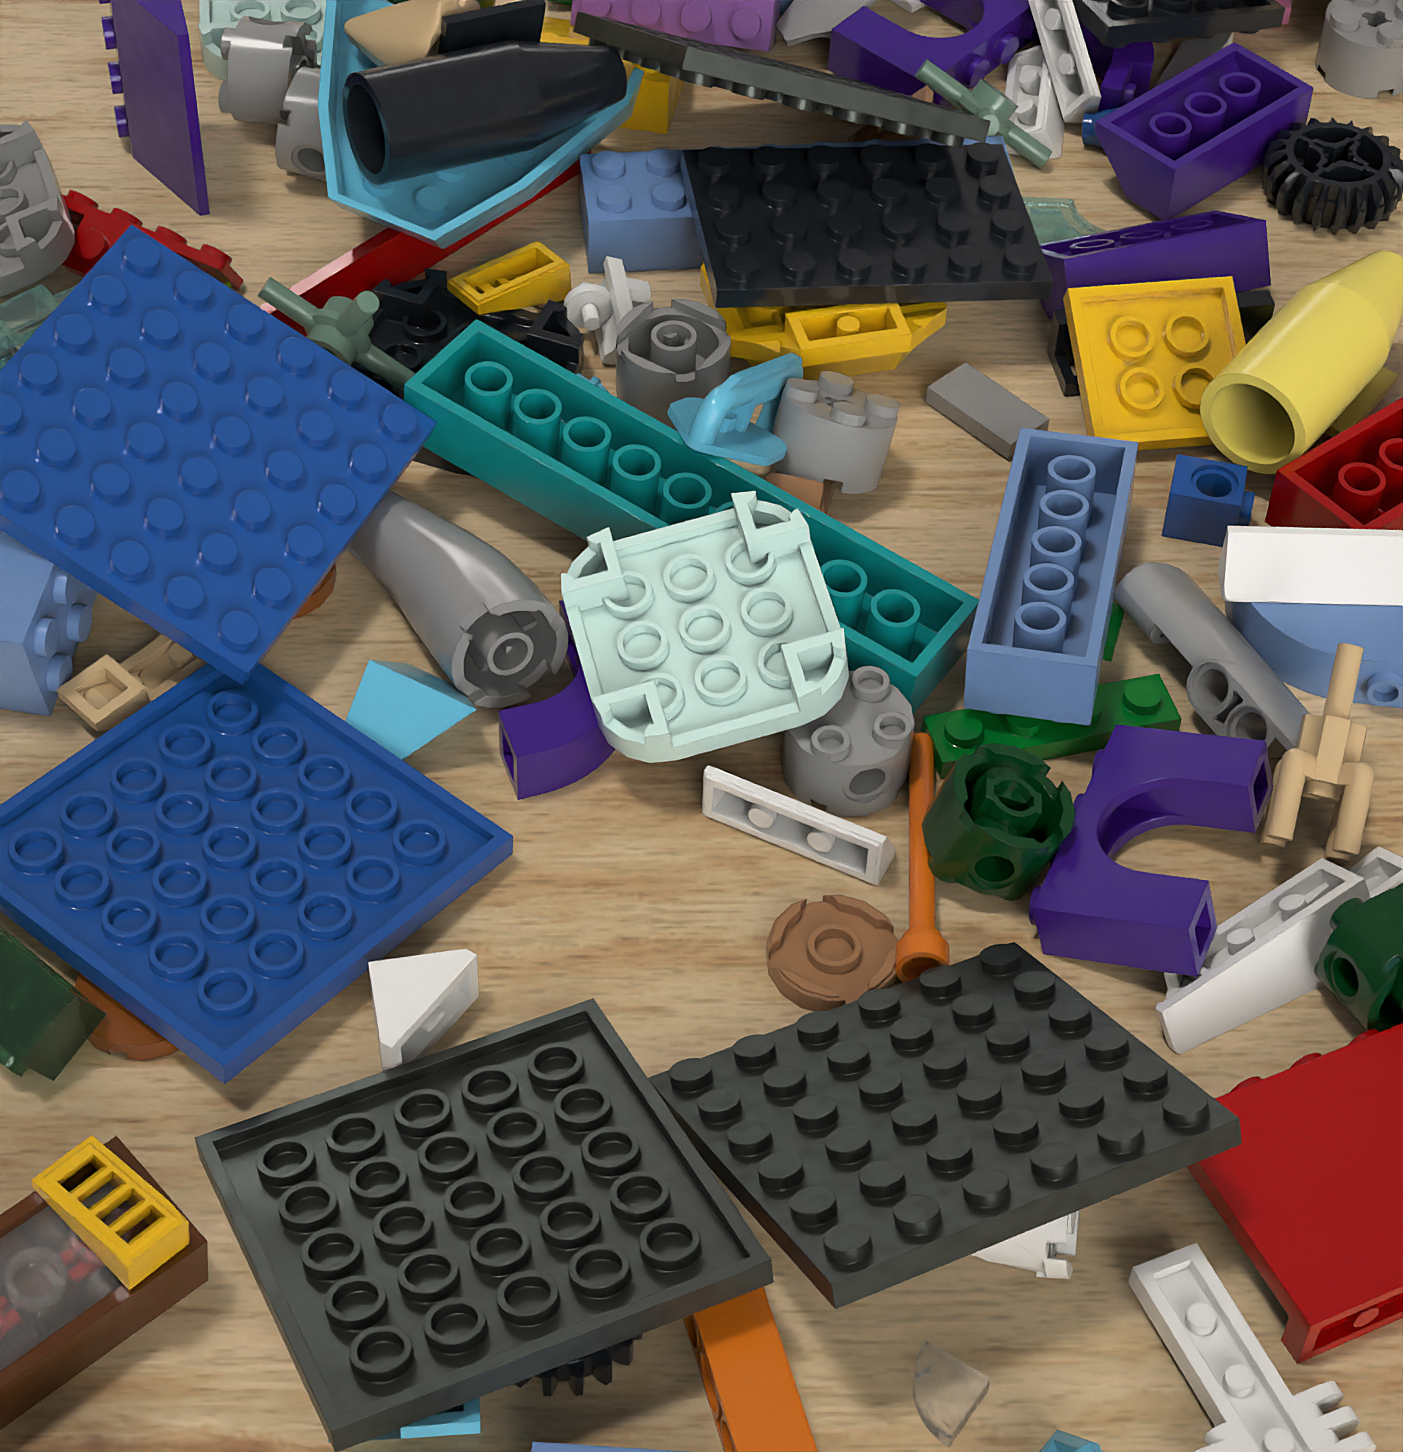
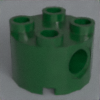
M989 743L978 746L974 754L966 756V753H964L957 759L930 802L922 822L925 846L931 854L928 858L930 870L939 880L946 883H959L978 893L999 896L1008 901L1019 900L1025 895L1029 887L1039 879L1071 833L1076 813L1070 791L1063 781L1056 788L1054 783L1046 777L1051 767L1039 757L1018 747Z
M1403 883L1395 888L1382 892L1365 902L1360 898H1352L1340 905L1334 911L1329 921V925L1334 931L1329 936L1314 967L1316 977L1365 1031L1376 1029L1381 1032L1403 1023Z

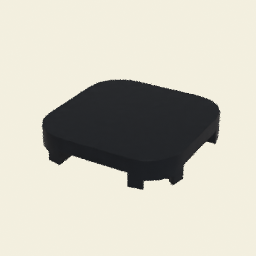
M425 268V279L404 281L392 286L389 280L385 278L372 289V293L379 300V308L372 315L374 326L368 335L371 344L414 373L422 369L477 319L570 372L582 374L583 333H580L579 329L567 319V307L552 300L547 301L540 314L518 308L478 315L448 290L447 271ZM353 362L351 364V367L404 400L403 392L359 363ZM422 447L413 459L415 462L456 474L473 476L425 447Z

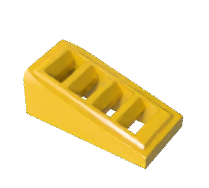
M538 240L447 280L448 290L478 315L546 304L548 300L554 302L565 300L567 294L572 290L570 264Z
M93 1135L89 1136L31 1180L35 1191L128 1290L135 1287L189 1244V1221L162 1194ZM89 1163L98 1170L70 1192L61 1185ZM108 1182L115 1188L89 1209L81 1203ZM125 1201L132 1206V1208L108 1226L101 1221V1219ZM144 1219L150 1226L126 1243L121 1236Z

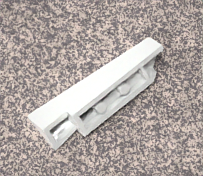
M1377 847L1350 870H1346L1321 858L1217 926L1218 928L1198 977L1164 972L1168 990L1166 999L1163 1002H1157L1156 1012L1168 1046L1177 1054H1182L1324 986L1314 974V967L1329 936L1334 931L1329 925L1332 914L1347 900L1360 898L1365 902L1403 883V857Z

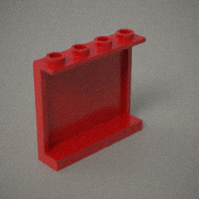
M1403 1023L1381 1032L1376 1029L1365 1031L1355 1037L1347 1046L1327 1054H1308L1297 1060L1289 1069L1262 1079L1259 1076L1248 1078L1236 1085L1230 1093L1215 1098V1100L1240 1118L1242 1144L1187 1166L1289 1315L1281 1341L1297 1364L1403 1318Z

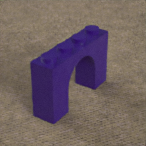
M920 0V2L954 20L969 31L958 36L945 38L927 37L912 33L863 6L832 28L827 69L838 76L911 96L926 86V84L915 77V74L924 61L928 59L969 89L971 87L974 88L981 78L984 79L986 75L999 65L1008 63L1015 53L1030 41L1038 40L1039 35L1028 0ZM932 90L934 92V104L944 106L947 108H949L952 105L949 101H947L941 95Z
M1116 725L1105 749H1099L1095 755L1092 778L1085 793H1079L1075 798L1074 809L1076 815L1071 833L1050 861V869L1043 885L1036 886L1030 897L1029 920L1032 925L1037 927L1043 954L1198 977L1218 928L1209 880L1136 871L1121 866L1112 859L1120 848L1134 837L1164 826L1193 825L1256 833L1273 791L1266 741Z

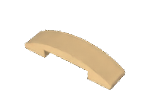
M161 634L120 664L108 654L104 655L56 690L62 701L97 732L112 729L203 667L207 662Z

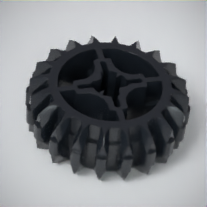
M1333 117L1328 122L1322 123L1315 118H1310L1307 125L1299 122L1292 123L1289 130L1279 131L1276 140L1270 142L1269 150H1266L1261 174V179L1263 180L1262 189L1267 192L1266 202L1277 205V213L1279 215H1292L1295 225L1307 223L1313 226L1314 231L1320 227L1327 228L1334 235L1337 234L1339 229H1347L1352 234H1357L1361 226L1367 229H1375L1379 221H1388L1391 213L1397 208L1398 201H1401L1403 196V160L1400 159V149L1395 146H1389V137L1373 135L1372 127L1358 128L1354 126L1353 120L1348 124L1337 123Z

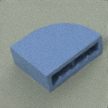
M1225 601V611L1228 620L1286 684L1304 692L1326 698L1337 645L1339 643L1352 644L1364 649L1353 703L1403 708V606Z

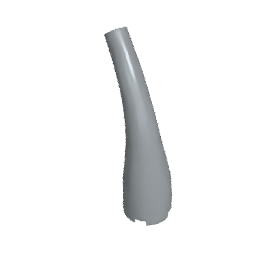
M389 491L346 548L347 551L372 572L391 595L455 687L469 696L474 704L487 708H502L518 704L532 697L527 690L529 686L539 680L548 669L556 675L564 662L568 649V631L563 618L539 587L512 561L466 529L399 494Z

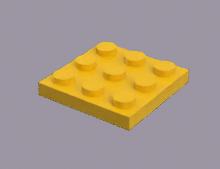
M1232 276L1068 288L1063 301L1088 436L1139 442L1138 451L1214 445L1202 423L1200 413L1201 397L1208 384L1246 345Z

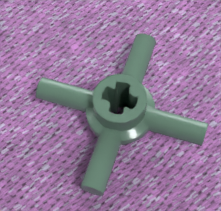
M928 59L924 61L916 72L915 77L957 107V111L990 120L987 136H1003L1004 142L1038 168H1041L1051 156L1052 151L1009 120L1018 108V105L987 81L981 78L973 90L970 91Z
M269 277L259 292V298L302 325L307 334L306 338L349 366L353 362H357L403 393L404 384L416 374L371 344L368 335L374 326L372 315L379 308V300L374 293L363 291L354 300L334 296L328 299L323 309H318L272 277Z

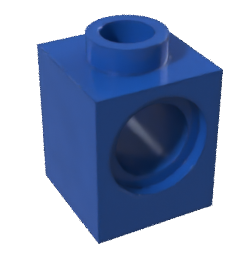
M1177 454L1161 536L1223 547L1227 526H1249L1255 492L1244 490L1248 466Z

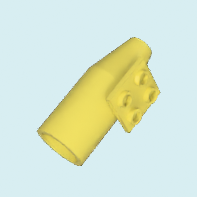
M1376 251L1299 289L1208 384L1201 397V419L1209 438L1222 454L1237 465L1248 466L1247 470L1262 474H1276L1277 469L1305 454L1323 433L1334 437L1365 419L1395 385L1399 375L1384 368L1383 365L1403 318V257L1391 251Z

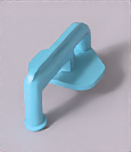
M789 353L731 375L724 383L711 390L705 399L687 397L671 403L667 415L685 444L691 449L737 461L769 466L782 460L787 451V445L779 437L772 434V429L787 379H802L803 360L800 356ZM764 403L756 423L750 422L755 407Z

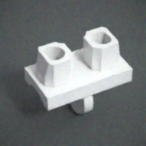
M606 256L603 263L605 277L601 284L580 283L567 294L564 306L567 307V319L574 326L586 328L589 331L595 330L601 363L616 366V340L619 322L633 308L650 302L651 292L648 281L626 277L622 259Z

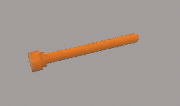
M923 732L913 735L909 764V929L896 944L895 961L896 975L902 982L918 978L922 972L929 968L950 966L949 944L936 929L935 875L928 865V858L931 854L925 846L922 822L927 807L934 798V748L930 736Z

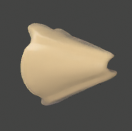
M409 0L349 19L345 22L344 31L352 44L377 67L437 55L442 17L478 10L480 6L477 0Z

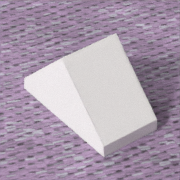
M459 949L368 962L372 1008L382 1072L423 1058L479 997L478 964L475 953L468 949Z

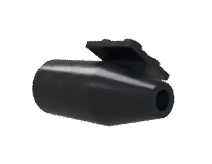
M521 0L442 17L437 55L353 72L347 77L343 89V115L350 147L359 168L365 177L375 185L387 184L529 151L623 100L627 92V75L624 63L619 53L610 46L540 42L546 9L545 0Z

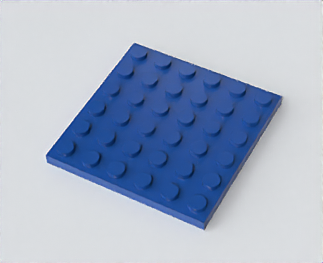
M131 224L0 370V530L236 682L244 685L431 437L437 422Z
M207 663L0 805V912L218 1080L226 1084L369 969L368 962L381 960L513 854V835L262 664H259L245 684L241 685Z

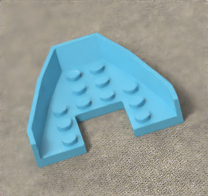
M326 0L318 113L328 198L344 210L441 249H445L531 199L578 161L579 154L589 152L632 116L644 71L634 67L627 82V92L623 100L532 150L387 184L375 185L365 177L359 168L350 147L343 115V89L345 81L351 73L377 68V66L350 42L344 31V25L349 19L395 4L385 0Z

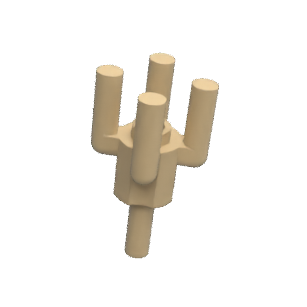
M1339 643L1337 645L1323 715H1302L1296 747L1287 750L1283 754L1282 759L1276 764L1273 776V791L1267 804L1260 844L1285 849L1286 842L1293 839L1302 796L1316 801L1335 803L1324 858L1342 863H1350L1351 856L1359 855L1375 778L1373 768L1369 764L1361 762L1367 727L1349 720L1364 651L1362 647L1346 643Z

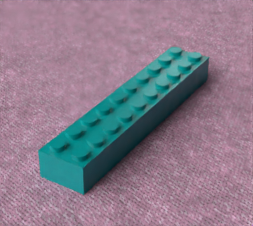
M477 319L404 384V401L437 422L431 437L423 447L586 541L588 536L609 527L612 539L615 541L733 508L731 493L756 491L757 500L781 505L791 513L798 508L809 525L813 549L840 628H844L848 670L855 671L863 666H874L885 671L890 678V684L898 688L911 704L913 714L967 651L979 599L724 457L701 453L691 449L685 444L678 431Z

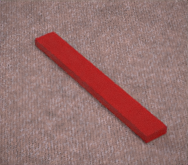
M579 160L528 201L445 249L388 227L288 289L318 309H323L329 298L341 296L354 300L363 291L372 292V289L385 278L389 280L392 286L404 281H410L424 272L425 268L434 266L579 174ZM265 302L259 306L305 337L307 336L302 325L269 303Z

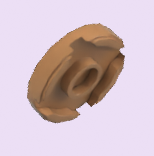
M841 894L823 895V901L812 902L806 905L807 899L791 904L775 919L767 938L766 958L768 975L779 992L800 1008L813 1012L829 1011L858 1000L867 991L879 988L888 989L894 986L897 978L895 961L896 944L898 942V939L893 934L894 926L884 913L866 901Z

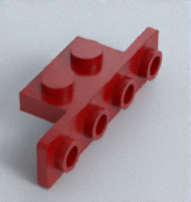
M69 190L66 196L63 195L72 223L79 225L74 234L75 243L68 258L61 264L67 271L84 278L132 224L224 285L236 290L240 289L244 280L230 266L232 258L221 250L207 244H203L200 250L186 245L187 240L184 237L163 226H157L155 232L142 227L143 223L138 218L119 208H113L110 214L99 210V205L95 201L77 191Z

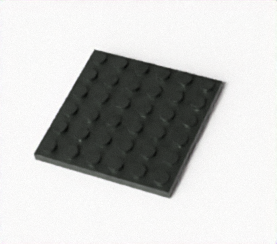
M580 11L577 12L573 32L589 37L588 45L613 47L619 53L622 60L639 64L642 67L659 71V73L679 78V80L709 88L715 86L754 99L764 100L765 98L792 108L813 113L818 111L838 119L862 125L867 123L912 137L917 135L957 148H962L965 138L983 143L986 141L990 120L858 80Z
M1015 942L991 945L983 949L977 956L950 966L929 968L922 972L918 978L888 989L879 988L867 991L856 1001L829 1011H816L805 1014L794 1024L764 1035L755 1034L743 1037L732 1047L702 1058L681 1060L675 1063L670 1070L648 1077L708 1167L835 1309L1242 1144L1240 1118Z
M594 998L194 1137L199 1159L334 1452H340L774 1283L772 1260Z

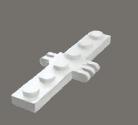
M1197 1243L1132 1267L1128 1281L1130 1287L1215 1426L1204 1436L1207 1446L1195 1452H1374L1376 1450V1445L1368 1432H1360L1343 1440L1338 1439L1354 1430L1360 1423L1351 1406H1345L1323 1415L1322 1412L1336 1406L1344 1397L1335 1381L1322 1383L1295 1395L1291 1394Z

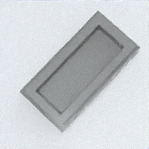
M967 362L927 387L925 402L1008 460L1014 456L1020 428L1048 431L1049 418Z

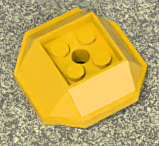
M704 262L700 267V286L708 307L717 311L726 322V333L731 338V357L743 358L754 367L783 355L794 353L803 360L802 367L804 372L802 379L819 380L820 373L823 371L853 376L894 370L916 346L943 327L946 322L947 305L945 302L715 308Z

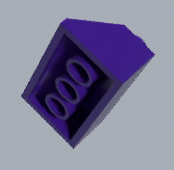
M1233 42L1097 120L1094 131L1126 197L1162 220L1173 219L1263 164L1265 152L1269 150L1270 142L1276 140L1279 131L1289 130L1294 122L1306 125L1314 87Z
M1217 210L1040 244L1053 279L1049 299H1040V302L1048 319L1051 320L1054 310L1065 309L1063 297L1068 288L1232 276L1235 293L1251 292V289L1271 286L1266 220Z

